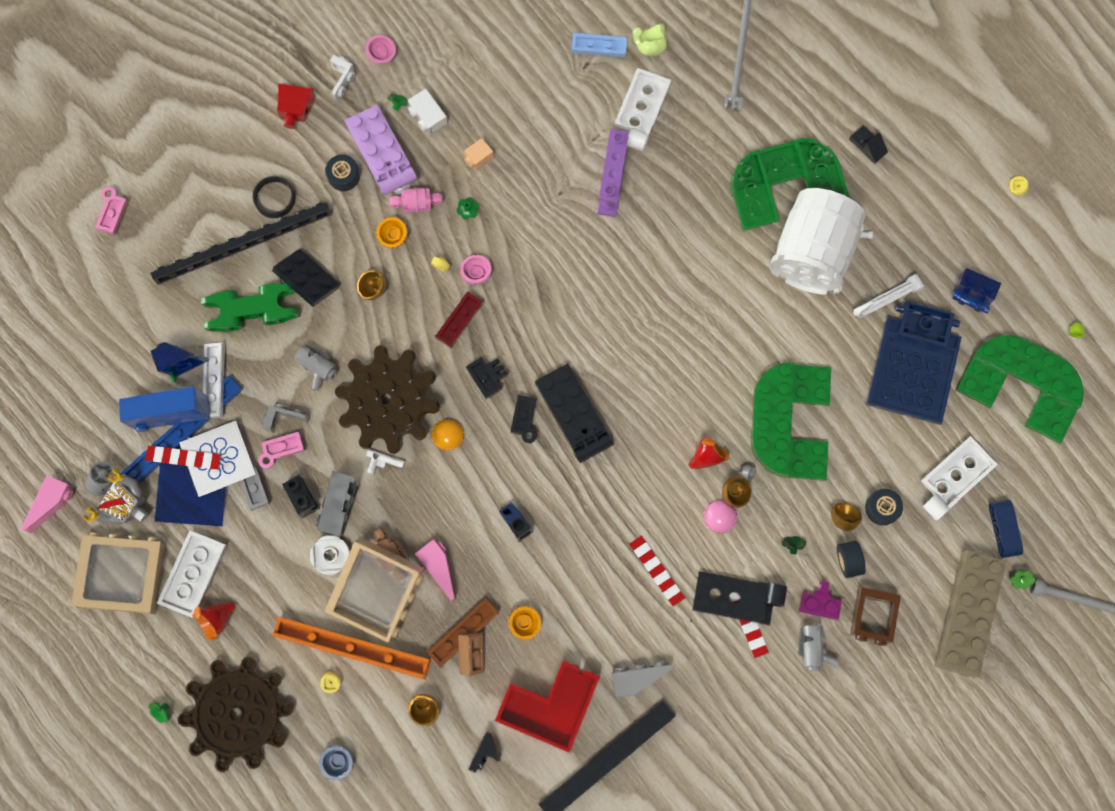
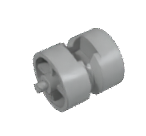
M98 462L90 468L85 480V487L90 494L102 496L108 492L112 485V482L108 480V474L116 476L112 472L113 466L106 462Z

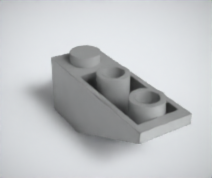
M667 662L655 663V667L647 668V664L635 666V670L630 671L627 670V667L615 669L616 673H612L615 698L636 695L670 671L672 665H667Z

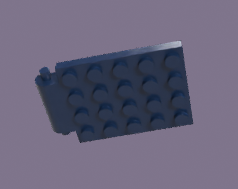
M906 300L904 305L897 304L895 308L896 312L901 313L900 320L886 318L866 405L941 425L962 338L950 333L952 326L959 328L960 320L954 319L955 313Z

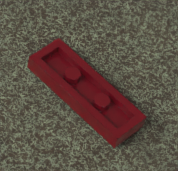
M467 291L435 335V338L449 348H452L483 305V301Z

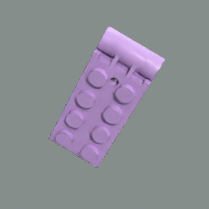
M378 105L344 120L347 129L384 196L417 180L407 157Z

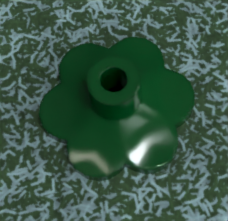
M798 536L785 537L784 541H782V546L787 547L790 550V554H797V550L804 549L806 541Z

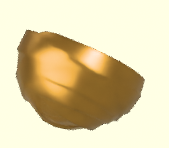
M377 270L364 272L357 282V291L365 300H376L382 296L386 289L385 277Z
M731 477L723 485L722 496L729 506L740 508L745 506L751 499V485L744 477Z
M836 503L831 510V518L834 525L843 531H852L862 522L861 512L851 504Z
M417 694L408 703V714L417 725L429 726L440 715L439 703L433 696L428 694Z

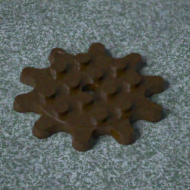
M378 345L374 349V360L372 363L366 365L356 358L349 361L348 368L354 375L353 382L350 385L337 386L335 395L339 399L346 400L349 404L348 411L340 416L339 424L343 428L356 425L361 429V436L358 441L361 448L369 449L375 440L383 439L388 452L396 454L401 449L400 442L404 435L410 434L419 441L427 436V431L421 424V418L427 413L436 414L440 410V403L437 400L428 398L426 395V389L435 382L436 374L431 370L423 373H417L414 370L413 364L416 354L413 350L407 349L399 359L393 360L389 357L387 348L383 345ZM384 394L391 396L389 404L385 405L382 403Z
M245 657L241 661L239 669L234 672L228 671L221 660H215L210 665L212 678L209 683L203 685L199 682L191 681L186 686V692L194 698L195 706L191 711L182 712L178 716V724L182 727H192L196 730V739L189 745L190 754L192 756H200L207 750L213 751L216 755L215 768L218 772L229 770L232 760L236 757L243 758L250 769H257L262 762L260 748L263 745L270 744L279 748L286 741L285 735L277 730L276 723L279 718L292 714L293 705L288 701H278L274 696L276 688L282 682V677L275 672L265 678L257 677L255 674L256 662L252 657ZM235 708H238L242 714L238 720H234L231 717V712Z

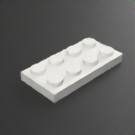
M189 530L157 604L192 618L194 609L198 605L200 606L227 545Z

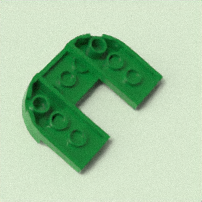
M799 138L777 146L755 150L744 157L736 166L730 182L731 197L734 198L743 232L780 221L770 186L804 177L807 188L831 190L850 198L840 163L834 152L828 146L817 142V140Z
M1003 335L988 340L972 356L955 391L991 408L1009 374L1041 390L1025 427L1059 444L1062 443L1077 410L1083 402V384L1076 369L1060 356L1018 336Z
M795 362L776 365L760 378L753 393L752 435L750 437L753 454L756 460L765 467L764 469L776 476L826 481L828 442L791 439L793 403L830 405L831 367L795 365Z

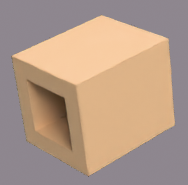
M482 138L464 151V161L470 168L473 167L476 171L494 159L492 149Z

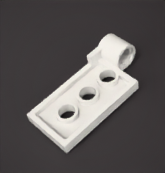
M637 68L614 125L630 131L627 146L642 152L644 151L671 84L670 79ZM651 88L653 92L647 95L643 92V89ZM642 103L646 105V109L638 110L636 106ZM633 119H637L640 122V124L638 126H632L630 124V121Z
M970 436L921 480L925 487L934 495L922 507L937 521L998 464ZM965 459H971L974 462V467H966ZM952 471H957L960 474L959 481L951 478ZM939 483L946 486V493L938 492L937 485Z

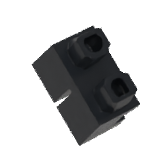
M300 475L282 484L297 514L302 519L319 510L304 479Z

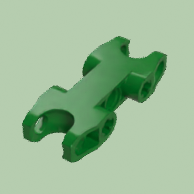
M271 283L259 286V295L239 298L238 291L227 290L201 299L204 307L220 308V314L215 320L204 323L205 330L227 333L241 330L242 321L262 318L264 325H277L298 318L299 311L297 308L280 307V302L285 296L293 295L296 292L287 284Z

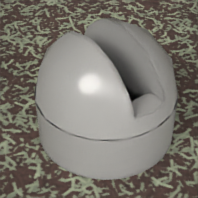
M750 465L742 466V472L739 471L740 476L749 482L752 481L756 468Z

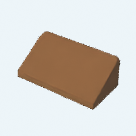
M483 633L459 635L460 674L472 676L483 673Z

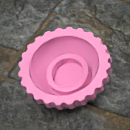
M378 34L368 39L365 45V52L370 61L383 65L393 60L396 47L391 38Z
M470 255L463 260L460 266L461 277L466 283L468 282L472 285L486 282L492 273L491 263L482 255Z
M716 500L705 509L704 522H706V526L716 533H726L736 524L737 511H735V507L729 506L724 500Z

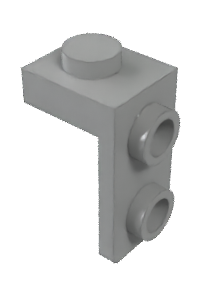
M276 404V406H269L267 414L263 415L262 425L266 431L274 433L279 415L304 422H309V418L305 415L306 412L294 409L293 412L287 410V407Z

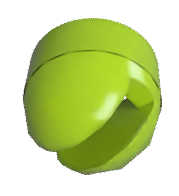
M1076 322L1070 326L1069 336L1074 338L1084 337L1085 327L1082 323Z

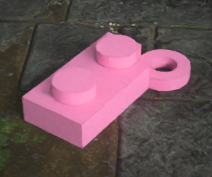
M105 187L101 191V197L105 203L95 228L99 231L115 235L128 201L125 198L118 197L114 188ZM107 192H112L110 197H106Z
M295 432L262 442L264 454L259 457L258 463L262 468L269 469L274 465V460L304 452L300 433ZM265 458L270 459V462L267 465L263 464V460Z

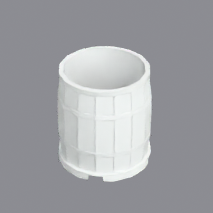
M807 188L800 191L783 228L776 254L772 257L769 264L772 274L776 277L780 274L786 278L785 283L806 292L826 295L827 291H834L833 294L839 293L843 288V277L850 266L861 235L863 221L866 216L864 209L854 200L831 190Z

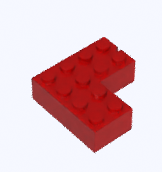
M563 661L548 699L510 683L495 722L570 753L600 676L584 669L582 674L578 673L579 667Z

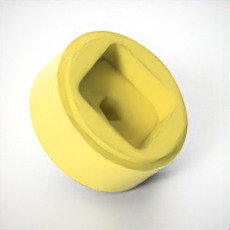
M1017 176L1010 181L1009 188L1013 195L1022 196L1027 193L1029 184L1026 178Z
M434 257L431 262L432 266L444 272H448L451 266L444 257Z
M335 672L325 673L320 681L322 690L327 693L336 692L341 685V678Z

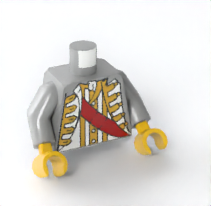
M113 468L112 472L116 476L108 474V480L113 484L96 510L98 512L96 513L93 508L88 507L86 512L92 513V515H83L84 520L92 522L96 519V521L109 524H123L135 518L143 522L148 516V512L141 508L145 497L142 495L138 481L125 474L121 475L118 468Z

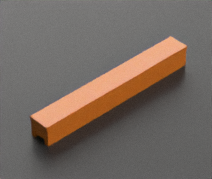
M277 617V624L272 633V636L424 680H426L431 660L282 617Z

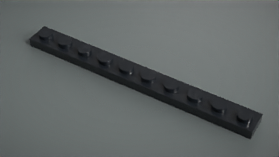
M327 202L317 203L313 208L300 210L290 217H282L276 223L265 224L256 231L245 232L241 237L230 238L221 245L210 246L206 251L195 252L190 257L175 260L166 267L160 266L150 274L155 283L159 285L332 214Z

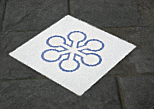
M236 420L179 442L182 450L221 455L218 470L188 466L199 497L256 475Z

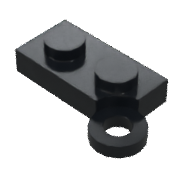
M518 395L510 433L521 435L525 443L531 444L537 438L536 431L531 428L537 399ZM527 433H532L533 437L531 439H527L525 435Z

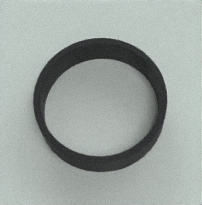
M266 177L259 181L253 190L252 198L254 205L267 218H281L287 215L295 204V194L291 185L281 177ZM272 182L283 183L291 190L289 204L286 208L276 213L265 212L257 205L259 191L263 186Z

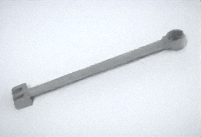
M744 0L731 96L725 95L723 109H727L729 102L731 103L730 110H734L735 103L738 104L737 110H742L743 98L738 97L752 0Z

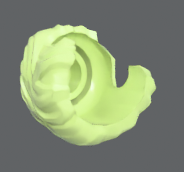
M659 23V25L645 31H641V28H636L633 31L635 43L644 55L649 57L658 56L666 49L667 39L665 37L664 24Z

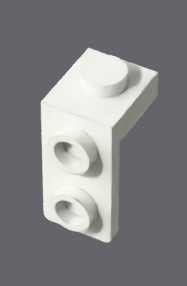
M333 55L330 59L332 69L342 73L332 91L333 99L338 101L340 97L344 96L348 83L353 81L355 71L353 64L349 63L346 58Z

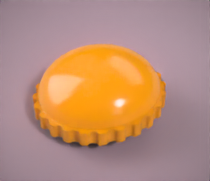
M387 217L378 224L376 237L384 247L397 248L406 241L408 228L401 219Z
M451 419L437 422L431 433L435 446L445 451L458 448L464 438L461 424Z
M525 605L517 607V609L510 613L508 627L511 633L518 637V639H532L541 630L542 620L534 608Z

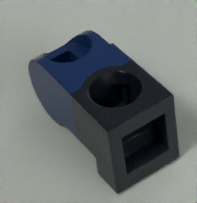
M512 502L499 510L500 515L518 542L533 533L528 522Z

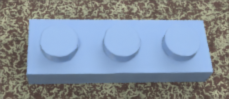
M573 33L571 53L625 57L627 37Z

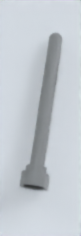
M1036 578L1035 583L1031 584V594L1038 596L1049 594L1115 614V605L1049 587L1043 580Z

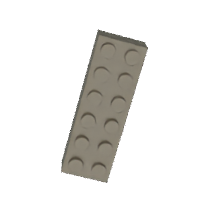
M969 550L961 553L935 667L971 678L980 677L1007 561Z

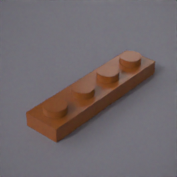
M485 598L436 643L427 654L441 668L459 651V635L478 633L499 612Z

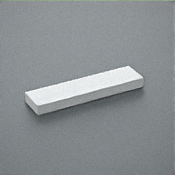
M222 342L204 344L203 393L208 396L210 419L223 418L225 344Z

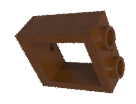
M865 587L858 588L850 635L855 636V640L867 642V639L874 640L876 645L881 646L893 643L901 595ZM865 598L892 604L887 636L860 630Z

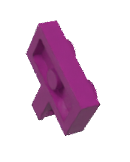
M821 581L819 590H814L813 594L802 593L799 612L839 620L842 600L832 599V593H828L830 582Z

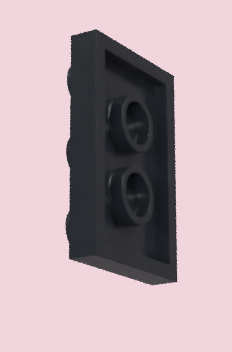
M300 248L273 266L272 272L312 307L331 295L340 286L332 276Z

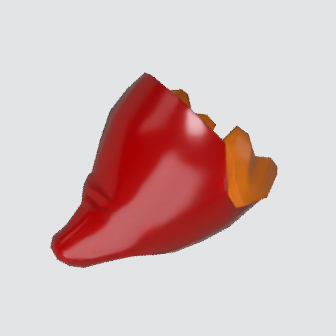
M706 435L701 440L688 466L691 469L712 467L727 461L730 455L725 448L721 449L712 437Z
M224 603L201 609L198 605L194 609L192 618L196 617L206 634L204 638L216 640L226 627L229 617L236 606L234 603Z

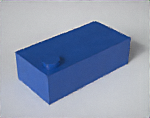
M194 386L119 399L120 422L135 429L137 432H146L150 428L210 419L208 396Z

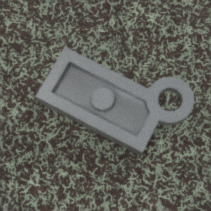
M256 467L254 468L256 475L238 481L241 483L251 511L270 504Z

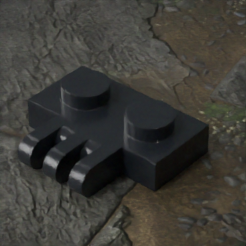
M481 357L466 366V370L485 399L500 392L502 388L498 381L508 376L506 371L499 374L504 369L503 365L497 368L494 367L500 363L499 359L486 364Z

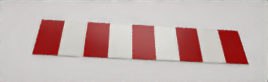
M148 445L145 461L218 470L221 455Z
M642 535L629 543L672 607L685 599Z
M731 593L729 595L733 604L739 602L738 594ZM739 620L754 658L769 653L758 624Z

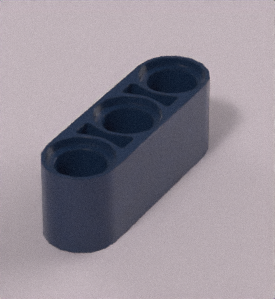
M1004 500L990 503L989 512L1000 557L1008 558L1023 555V544L1012 501Z

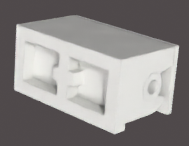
M427 89L408 99L409 107L407 109L413 118L416 116L419 120V127L423 132L426 130L429 136L431 135L430 129L434 132L448 124L446 115Z

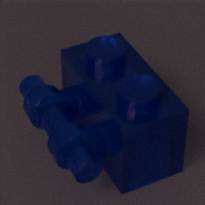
M966 268L959 276L952 299L958 301V304L962 306L965 304L974 308V311L978 313L981 311L988 314L990 310L989 305L995 300L1001 283Z

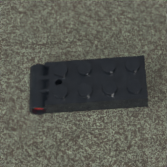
M568 363L534 381L538 392L579 463L614 445Z

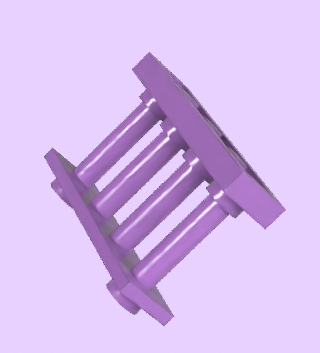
M610 129L599 195L598 215L616 217L629 131Z

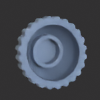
M329 746L319 757L320 771L329 780L343 779L353 769V755L344 746Z

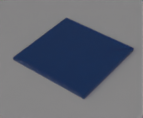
M160 462L154 522L223 527L226 487L199 497L188 466Z

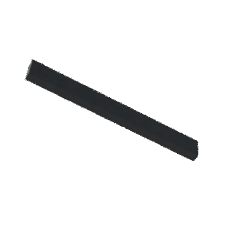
M664 701L660 702L538 805L543 811L565 810L676 716Z

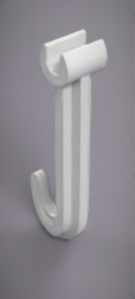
M915 274L909 277L905 283L854 309L853 314L858 318L865 317L911 292L913 294L919 292L925 286L919 276Z

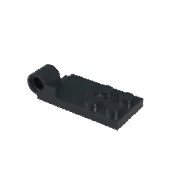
M699 571L692 611L770 626L773 606H785L787 586L747 581ZM712 589L720 592L718 600L710 598L709 593ZM731 593L739 595L740 600L737 604L729 601Z

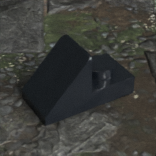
M864 125L849 138L874 164L888 153L881 134L877 133L874 136Z
M486 732L468 770L474 773L477 770L482 771L486 763L485 755L500 761L492 736L488 732Z

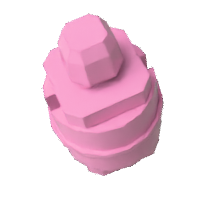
M414 187L412 189L401 190V197L397 195L389 198L390 207L399 208V206H402L403 213L431 211V204L438 205L442 203V194H430L429 188Z

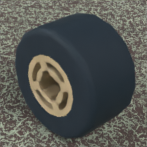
M337 155L332 157L326 164L325 175L330 186L335 190L349 191L358 184L360 171L356 161L350 156Z
M880 489L874 492L865 504V512L868 518L880 526L895 522L903 511V502L900 496L890 489Z
M856 540L838 544L837 555L844 577L851 578L864 575L866 573V565L860 544Z

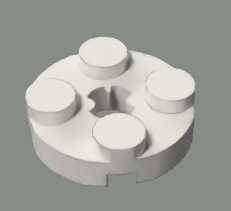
M324 536L311 548L310 561L318 572L329 576L336 575L342 571L350 550L340 538ZM332 550V553L335 554V558L331 561L325 558V554H328L327 551Z

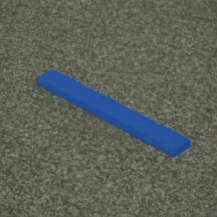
M230 375L223 381V408L243 390ZM210 419L174 424L151 446L179 449L181 447L179 442L187 440L188 437L191 438ZM146 450L120 474H125L137 480L138 484H140L162 463L145 461Z

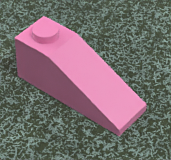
M46 475L21 530L28 533L36 530L66 505L67 501L72 498L74 487Z
M432 540L415 555L453 602L456 599L447 556L444 553L446 548L440 541L436 543Z

